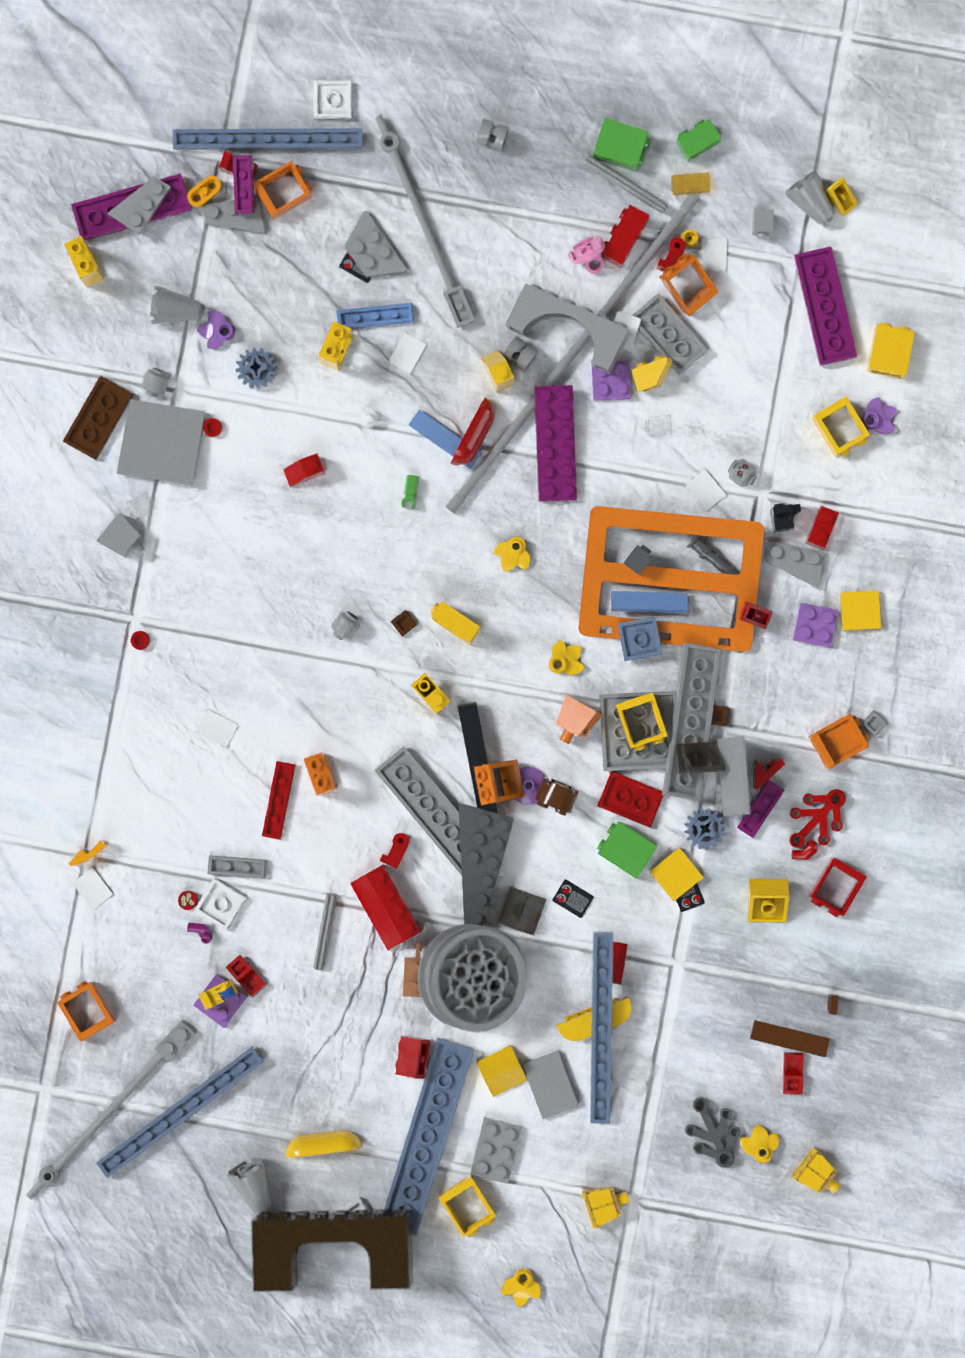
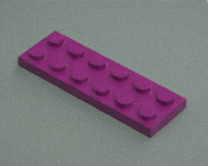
M181 173L159 179L169 185L171 189L149 223L192 211ZM144 184L71 204L80 236L87 241L129 229L108 216L107 213Z
M832 246L794 254L819 366L857 358Z
M573 385L534 386L538 502L577 500Z

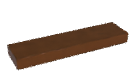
M757 1020L753 1022L750 1035L752 1040L825 1058L830 1040L827 1037Z

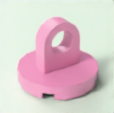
M597 236L595 239L587 237L574 245V250L569 251L568 257L573 264L583 263L589 273H599L604 267L600 253L605 248V243L600 236ZM592 260L599 261L596 267H590L589 263Z

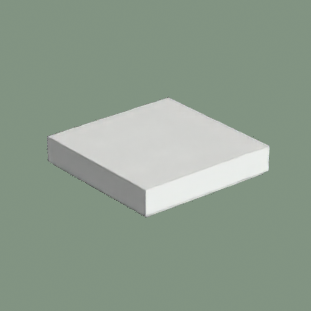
M314 80V119H352V80Z
M213 878L194 911L227 931L247 897L218 879Z

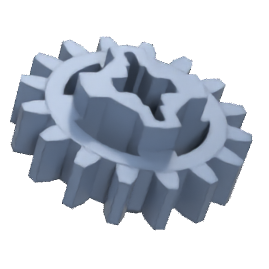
M253 347L251 353L245 350L247 355L240 354L239 356L242 361H236L240 368L235 370L237 373H241L238 379H244L242 382L244 386L249 383L250 389L256 385L259 390L262 384L267 387L266 382L272 383L271 376L277 375L273 371V369L277 368L276 364H272L275 361L274 357L269 358V351L264 354L263 348H260L259 352H257L255 347ZM259 357L264 358L268 363H262ZM251 358V361L245 365L246 361ZM255 361L257 362V364H258V366H259L257 375H256V373H255L254 370H253V369L255 368V365H256ZM268 372V374L263 379H261L263 374ZM245 374H251L254 380L247 378Z
M700 808L699 814L693 811L694 817H687L690 822L684 823L688 827V830H685L684 833H689V837L686 840L692 839V846L699 844V849H702L703 845H705L706 849L709 850L710 844L716 847V841L722 842L720 835H725V832L721 831V828L726 827V825L720 824L723 818L716 817L717 811L711 814V809L708 808L705 813L703 808ZM701 816H708L706 821L701 822L697 819ZM714 822L717 824V833L713 830ZM706 824H708L707 829L709 830V832H704L703 834H701L702 829L700 828V826H705ZM692 825L696 827L697 834L695 837L692 833ZM709 836L712 838L711 841L701 842L703 837Z

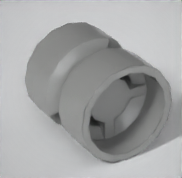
M483 119L476 143L484 146L490 144L491 148L502 151L509 127L501 124L495 126L494 122Z
M516 336L505 350L503 357L510 362L515 361L516 366L525 372L539 351L530 345L525 346V341Z

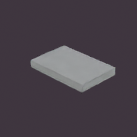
M558 1051L522 1064L542 1119L579 1106Z

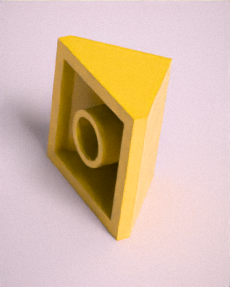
M511 1045L476 1062L493 1097L528 1080Z

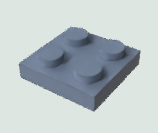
M655 616L617 623L624 661L662 654Z

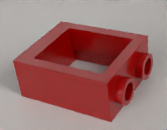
M831 857L808 897L812 899L811 903L819 908L822 905L828 908L827 912L837 918L839 915L844 917L867 876L835 857ZM832 867L856 880L840 909L816 895Z

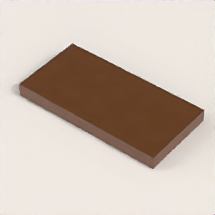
M99 376L63 442L97 461L134 394Z

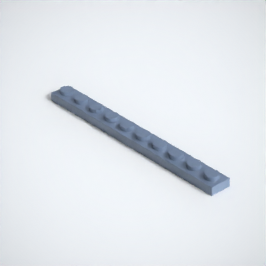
M173 129V150L363 149V129Z
M593 932L591 1124L610 1123L613 932Z
M252 1046L96 1162L106 1178H109L264 1061Z

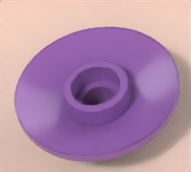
M523 767L519 771L525 797L515 800L524 805H533L538 802L535 797L545 775L537 768ZM527 782H531L533 785L529 790L525 788Z

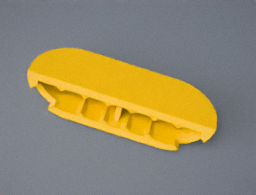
M627 996L621 1000H617V997L612 998V1028L623 1024L630 1015L631 1003ZM592 1006L566 1016L565 1022L557 1023L556 1026L559 1033L570 1041H581L591 1037Z
M349 1130L303 1134L296 1136L289 1142L285 1157L294 1158L351 1151L362 1148V1143Z

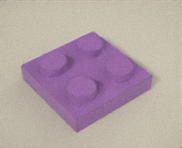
M630 360L616 361L611 374L592 366L593 401L631 399Z
M800 603L793 641L831 648L838 610Z
M216 974L204 991L226 982V980ZM237 989L238 994L207 1010L200 997L193 1006L225 1028L248 996Z

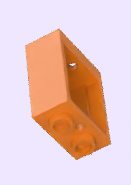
M292 161L254 182V189L272 220L312 198L310 193L313 191L308 181H303L301 177L303 175L302 170L298 164L294 165ZM292 172L304 194L276 209L264 187Z
M688 253L682 255L676 264L667 267L659 278L681 311L690 316L717 295L719 291L697 258ZM688 265H691L704 284V287L684 302L670 280Z
M320 752L303 759L317 796L337 790L324 753Z
M517 759L474 767L481 805L525 797ZM494 768H499L504 796L498 797L493 774Z
M87 981L82 982L76 986L78 990L73 993L69 990L61 995V1000L57 1002L80 1042L116 1021L93 981L89 983ZM89 989L105 1019L82 1032L65 1003Z

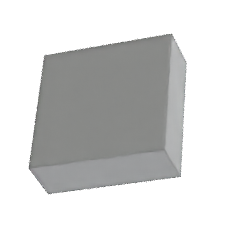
M873 710L860 725L873 737H876L888 723Z

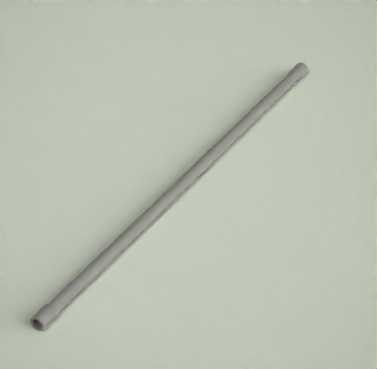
M689 194L673 218L598 312V316L600 314L608 316L685 216L698 203L699 199L696 196ZM586 329L541 386H554L591 338ZM534 396L460 491L447 504L446 508L454 514L465 501V498L535 410Z

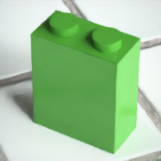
M605 118L593 157L597 160L636 172L637 167H641L644 156L641 155L643 148L647 149L649 145L648 131Z
M621 822L612 823L607 831L609 836L606 841L602 839L596 848L599 850L597 854L637 879L658 846Z

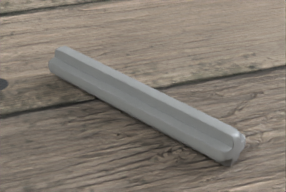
M327 894L325 898L313 965L315 970L324 969L336 902L335 895Z

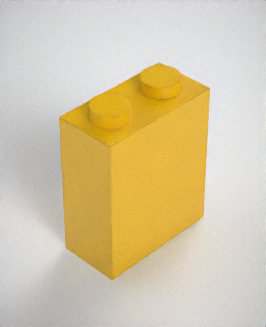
M885 322L877 324L874 329L866 372L904 379L907 375L915 331H910L911 328L905 326L895 328L892 327V324Z

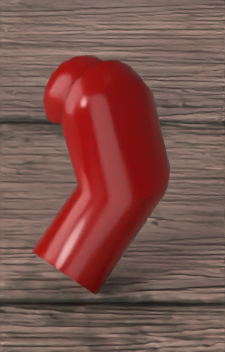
M810 840L803 850H792L791 859L809 860L818 851L817 843L814 840Z

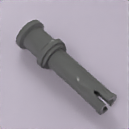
M696 535L686 546L698 553L699 558H705L721 573L734 575L740 573L712 550V545H707L700 539V535Z

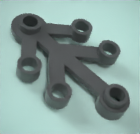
M697 1097L693 1101V1108L701 1114L708 1132L697 1129L693 1124H688L685 1127V1133L688 1136H696L714 1143L717 1151L705 1147L701 1142L694 1143L693 1150L696 1154H704L715 1158L718 1166L728 1168L734 1162L732 1148L736 1138L740 1135V1130L737 1126H731L728 1129L729 1137L724 1147L721 1138L728 1120L732 1117V1112L728 1108H723L720 1111L721 1118L716 1129L707 1111L709 1107L708 1101L704 1097ZM698 1101L704 1102V1106L702 1108L697 1107ZM729 1111V1117L724 1118L723 1112ZM689 1127L694 1128V1132L692 1134H689L687 1132V1129ZM737 1129V1134L731 1135V1130ZM702 1145V1150L696 1151L695 1147ZM723 1154L728 1155L726 1161L721 1160Z

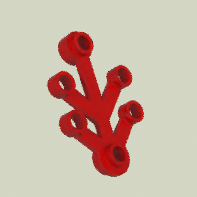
M833 789L827 795L805 794L802 800L806 805H811L814 802L826 803L821 809H799L795 807L790 810L789 814L793 819L813 817L799 833H793L789 837V844L793 848H801L805 843V837L818 823L820 835L817 839L820 845H827L829 843L827 813L831 809L833 810L831 829L836 832L842 830L843 824L841 822L840 807L844 805L846 796L839 789ZM834 795L839 796L838 802L832 800ZM806 796L812 797L810 803L805 801ZM795 809L799 811L797 817L792 815V811ZM835 822L840 824L839 829H834L833 824ZM822 836L827 838L826 843H821L820 838ZM794 837H798L800 839V842L798 844H794Z

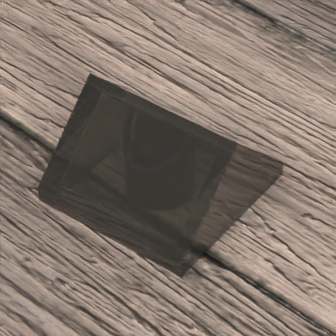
M714 742L678 744L679 774L726 770Z
M510 886L498 923L534 935L547 899Z

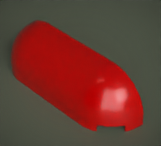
M486 397L481 402L450 464L455 466L467 464L476 457L495 419L494 406Z

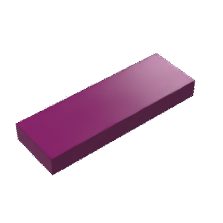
M253 155L233 156L235 214H255Z
M768 780L750 806V814H746L737 828L751 838H754L785 790Z

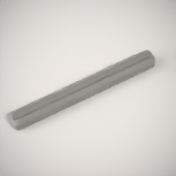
M588 156L585 160L587 167L656 211L664 213L667 204L599 160L592 156Z

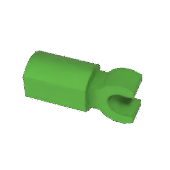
M406 476L404 488L406 497L401 502L402 508L405 507L407 501H411L412 509H415L416 502L414 496H417L419 476Z

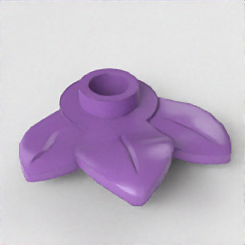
M209 311V323L197 329L203 338L208 339L207 348L209 349L220 348L225 341L231 340L235 335L234 326L226 322L223 314L216 311ZM224 329H229L227 335L222 333Z
M874 398L868 403L867 412L862 415L861 421L867 430H876L879 434L892 433L896 428L890 421L895 416L897 408L889 405L882 406L880 398ZM867 418H872L874 420L873 424H869Z

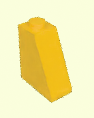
M498 350L481 357L496 393L514 385V376L506 359Z

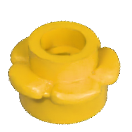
M687 229L681 234V238L685 241L686 247H695L698 244L699 234L693 229Z

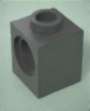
M643 544L641 547L637 545L623 563L639 575L653 557L650 555L652 551Z

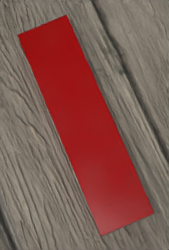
M276 761L262 831L263 837L281 840L296 764Z

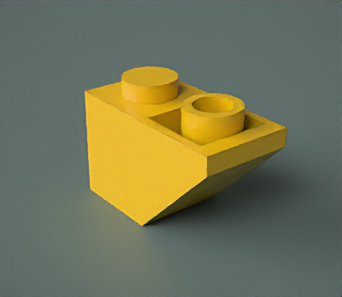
M662 355L654 358V362L649 364L647 362L637 364V368L631 371L638 392L644 393L660 387L671 367L672 358Z
M426 673L411 684L414 690L436 714L451 703L450 699Z

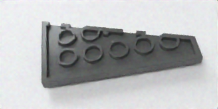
M458 802L464 924L484 926L514 818Z

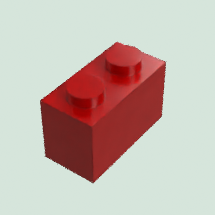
M820 506L805 544L823 551L826 548L839 512Z
M401 1036L398 1044L399 1052L395 1064V1075L425 1078L430 1047L429 1039Z

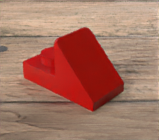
M781 758L777 761L775 759L771 760L766 765L767 770L754 760L753 788L758 790L785 765Z

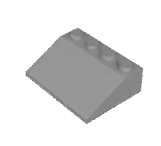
M744 736L717 739L716 743H713L714 755L718 757V762L715 763V774H719L716 790L717 793H720L721 801H718V812H722V816L750 814Z

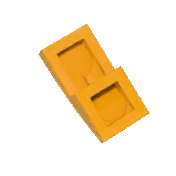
M100 840L89 853L81 849L68 864L76 866L85 863L100 854L108 845L103 840Z

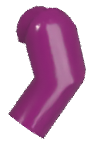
M188 922L187 932L198 933L202 943H210L213 935L206 924Z

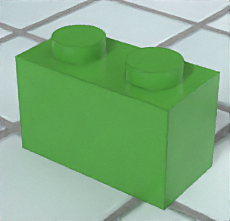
M710 119L707 121L701 120L694 125V129L690 131L684 130L678 135L679 138H677L676 144L687 162L720 143L721 136Z

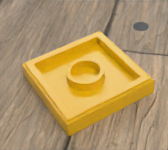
M879 590L840 592L842 631L881 629Z
M680 847L649 871L673 902L704 878Z

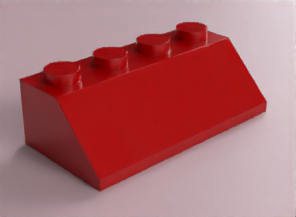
M384 865L377 867L350 883L387 950L421 932Z

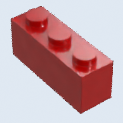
M631 204L628 209L624 208L619 216L621 219L618 225L615 224L610 232V235H612L609 242H604L605 248L602 251L601 257L622 268L646 226L650 215Z

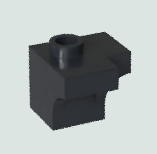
M779 503L771 508L770 515L774 533L794 529L793 519L796 514L801 512L800 504L785 505V503Z

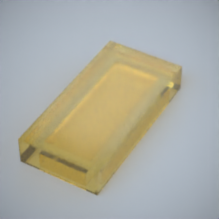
M709 172L671 175L672 196L709 193L711 191Z

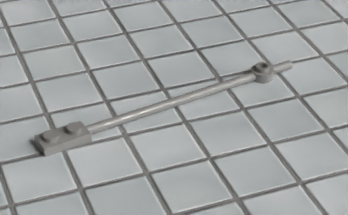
M379 115L375 119L382 133L380 138L381 148L391 154L448 290L443 292V295L456 326L460 328L475 322L461 285L455 287L398 154V136L389 132L383 116ZM387 141H392L393 145L387 146L386 143Z
M183 1020L155 1048L158 1054L62 1157L53 1166H45L40 1170L39 1181L26 1194L29 1199L32 1200L44 1186L55 1184L59 1179L58 1171L164 1058L169 1062L196 1034ZM50 1173L51 1179H46L45 1174Z

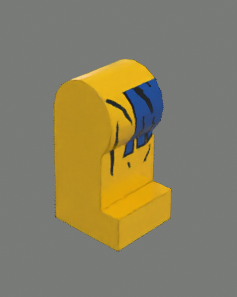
M231 979L198 995L207 1010L238 994V991Z

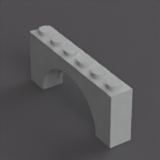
M525 283L506 322L507 328L525 336L530 328L542 320L549 318L572 320L583 326L593 339L594 355L591 361L592 366L611 374L630 335L627 325L619 321L617 323L609 321L610 318L603 314L598 316L592 313L593 311L588 307L583 306L580 308L575 306V302L569 299L564 301L558 298L559 296L554 292L548 291L546 293L536 284H531L530 286Z

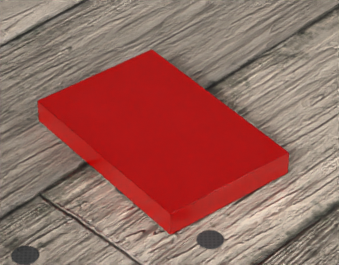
M611 771L597 807L651 828L664 795H662L661 790Z

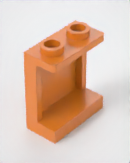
M847 714L808 736L827 770L869 747V738L865 732L861 733L858 728L860 723L855 715Z

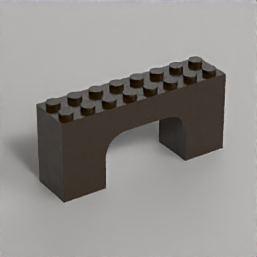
M367 1209L356 1210L355 1213H348V1210H337V1213H329V1210H320L316 1214H310V1211H298V1214H291V1211H280L276 1215H271V1212L268 1211L258 1214L251 1220L253 1292L293 1291L298 1285V1249L301 1245L307 1243L353 1242L362 1246L369 1256L370 1290L410 1289L413 1284L411 1212H406V1209H395V1212H387V1209H376L373 1213H368Z

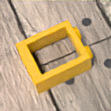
M82 236L64 243L77 274L86 287L104 280L90 248Z
M333 321L318 355L322 365L339 371L353 339L351 328Z
M847 396L813 415L811 418L835 457L838 455L843 457L851 452V447L855 445L860 447L868 442L866 438L870 434ZM845 407L862 435L839 448L823 420Z
M443 601L440 604L436 603L430 611L433 621L469 646L480 631V626Z
M653 692L615 705L630 749L635 748V751L646 748L645 744L653 742L656 745L664 742V738L668 735ZM650 702L660 734L633 742L623 711Z
M469 1175L438 1196L463 1238L467 1235L468 1237L475 1235L479 1227L482 1225L487 1227L495 1221L496 1213L472 1175ZM472 1186L489 1213L465 1228L448 1201Z

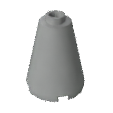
M816 170L807 174L804 179L797 181L786 190L785 194L818 225H826L833 220L834 211Z
M160 286L154 287L157 293L152 296L150 316L154 317V319L150 320V324L198 320V317H202L203 306L200 305V301Z
M252 1158L251 1163L246 1164L244 1161L228 1171V1180L254 1213L268 1212L271 1206V1199L263 1160L261 1158Z

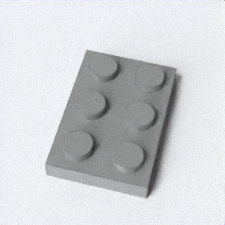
M484 1117L470 1175L508 1184L521 1126Z

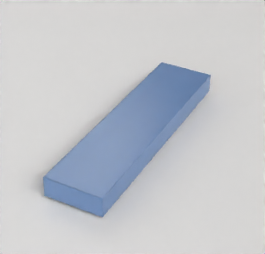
M412 303L336 310L338 323L351 329L414 323Z
M420 409L408 424V426L452 457L462 440ZM478 451L476 457L471 462L463 465L471 469L480 457L481 452Z
M612 591L611 611L687 614L688 593Z

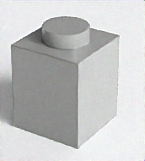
M755 208L753 212L752 235H756L760 239H766L772 235L773 209Z

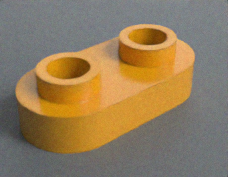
M208 176L193 187L187 195L190 205L194 208H201L217 196L222 189L220 180L215 176ZM211 184L216 185L215 189L213 190L209 189V186ZM200 196L201 200L197 202L194 198Z

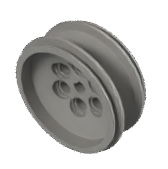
M476 924L456 925L437 935L425 949L418 969L419 992L429 1012L448 1026L470 1032L491 1030L507 1021L518 1009L524 997L527 984L525 961L513 940L497 929ZM475 954L476 961L472 964L471 957ZM492 961L493 967L489 971L488 964ZM461 967L462 972L457 977L456 970ZM475 976H478L477 981H474ZM492 981H495V988L491 990L490 984ZM463 986L464 993L460 996L459 989ZM480 993L481 1000L476 1002V996Z

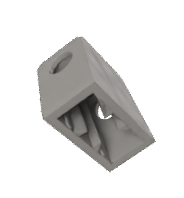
M121 513L117 514L96 540L101 545L125 558L130 552L137 558L141 557L145 552V549L138 544L142 536Z

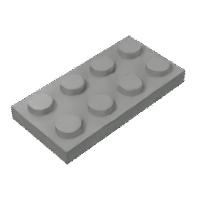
M659 293L632 315L641 319L638 330L661 356L665 355V357L672 358L671 368L678 376L708 352L706 347Z

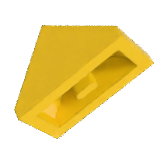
M840 177L826 191L830 203L842 216L848 214L858 205L843 177Z

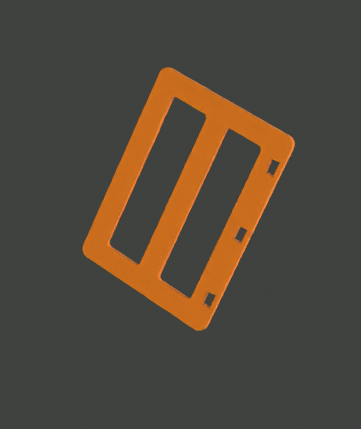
M603 506L593 507L589 518L579 632L584 636L620 639L617 623L638 620L635 618L605 616L598 613L601 583L603 581L730 593L738 596L736 621L733 628L656 621L659 635L660 632L671 633V639L659 638L660 643L682 646L683 643H690L722 650L749 651L753 642L754 625L738 618L745 601L754 605L757 603L764 526L760 522ZM608 527H620L740 539L744 542L741 572L738 575L645 566L638 575L623 563L606 562L604 560L606 531ZM601 626L612 627V634L601 633ZM719 638L730 639V645L718 644Z

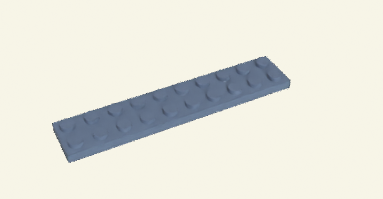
M439 1037L435 1044L384 1209H387V1212H395V1209H406V1212H411L412 1235L415 1236L420 1226L474 1053L473 1048Z

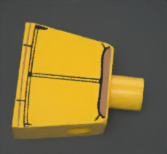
M814 1147L791 1175L794 1180L818 1193H821L826 1187L834 1194L840 1187V1184L833 1179L837 1171Z
M613 1187L582 1191L593 1229L621 1215L619 1206L630 1203L627 1192L615 1195Z

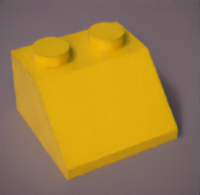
M749 879L748 922H786L789 904L788 879Z

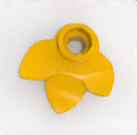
M511 537L508 542H500L494 549L493 554L501 557V567L504 572L511 571L517 565L521 569L527 570L530 564V554L525 550L526 542L522 537ZM518 543L520 548L514 549L513 544Z
M562 640L556 642L552 647V658L549 661L550 670L555 674L565 672L568 675H576L583 671L584 665L577 661L581 654V646L571 645L566 647ZM556 661H560L562 663L561 668L555 667Z
M757 1124L752 1130L751 1138L742 1137L740 1138V1143L746 1154L753 1155L757 1162L764 1164L771 1160L772 1152L778 1148L779 1137L777 1133L768 1135L765 1128ZM765 1150L767 1154L762 1157L759 1155V1152Z
M526 1268L517 1270L514 1277L506 1279L502 1286V1295L513 1294V1299L518 1307L525 1305L529 1297L539 1299L541 1293L539 1284L533 1280L532 1272ZM523 1274L526 1275L527 1280L521 1281L520 1276Z

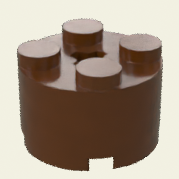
M543 777L535 797L538 800L537 805L547 809L548 806L556 808L555 812L566 816L567 812L571 813L579 790L576 789L573 792L571 791V786L554 779L548 782L546 781L547 777Z

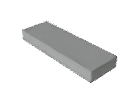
M209 855L207 874L265 879L267 860Z

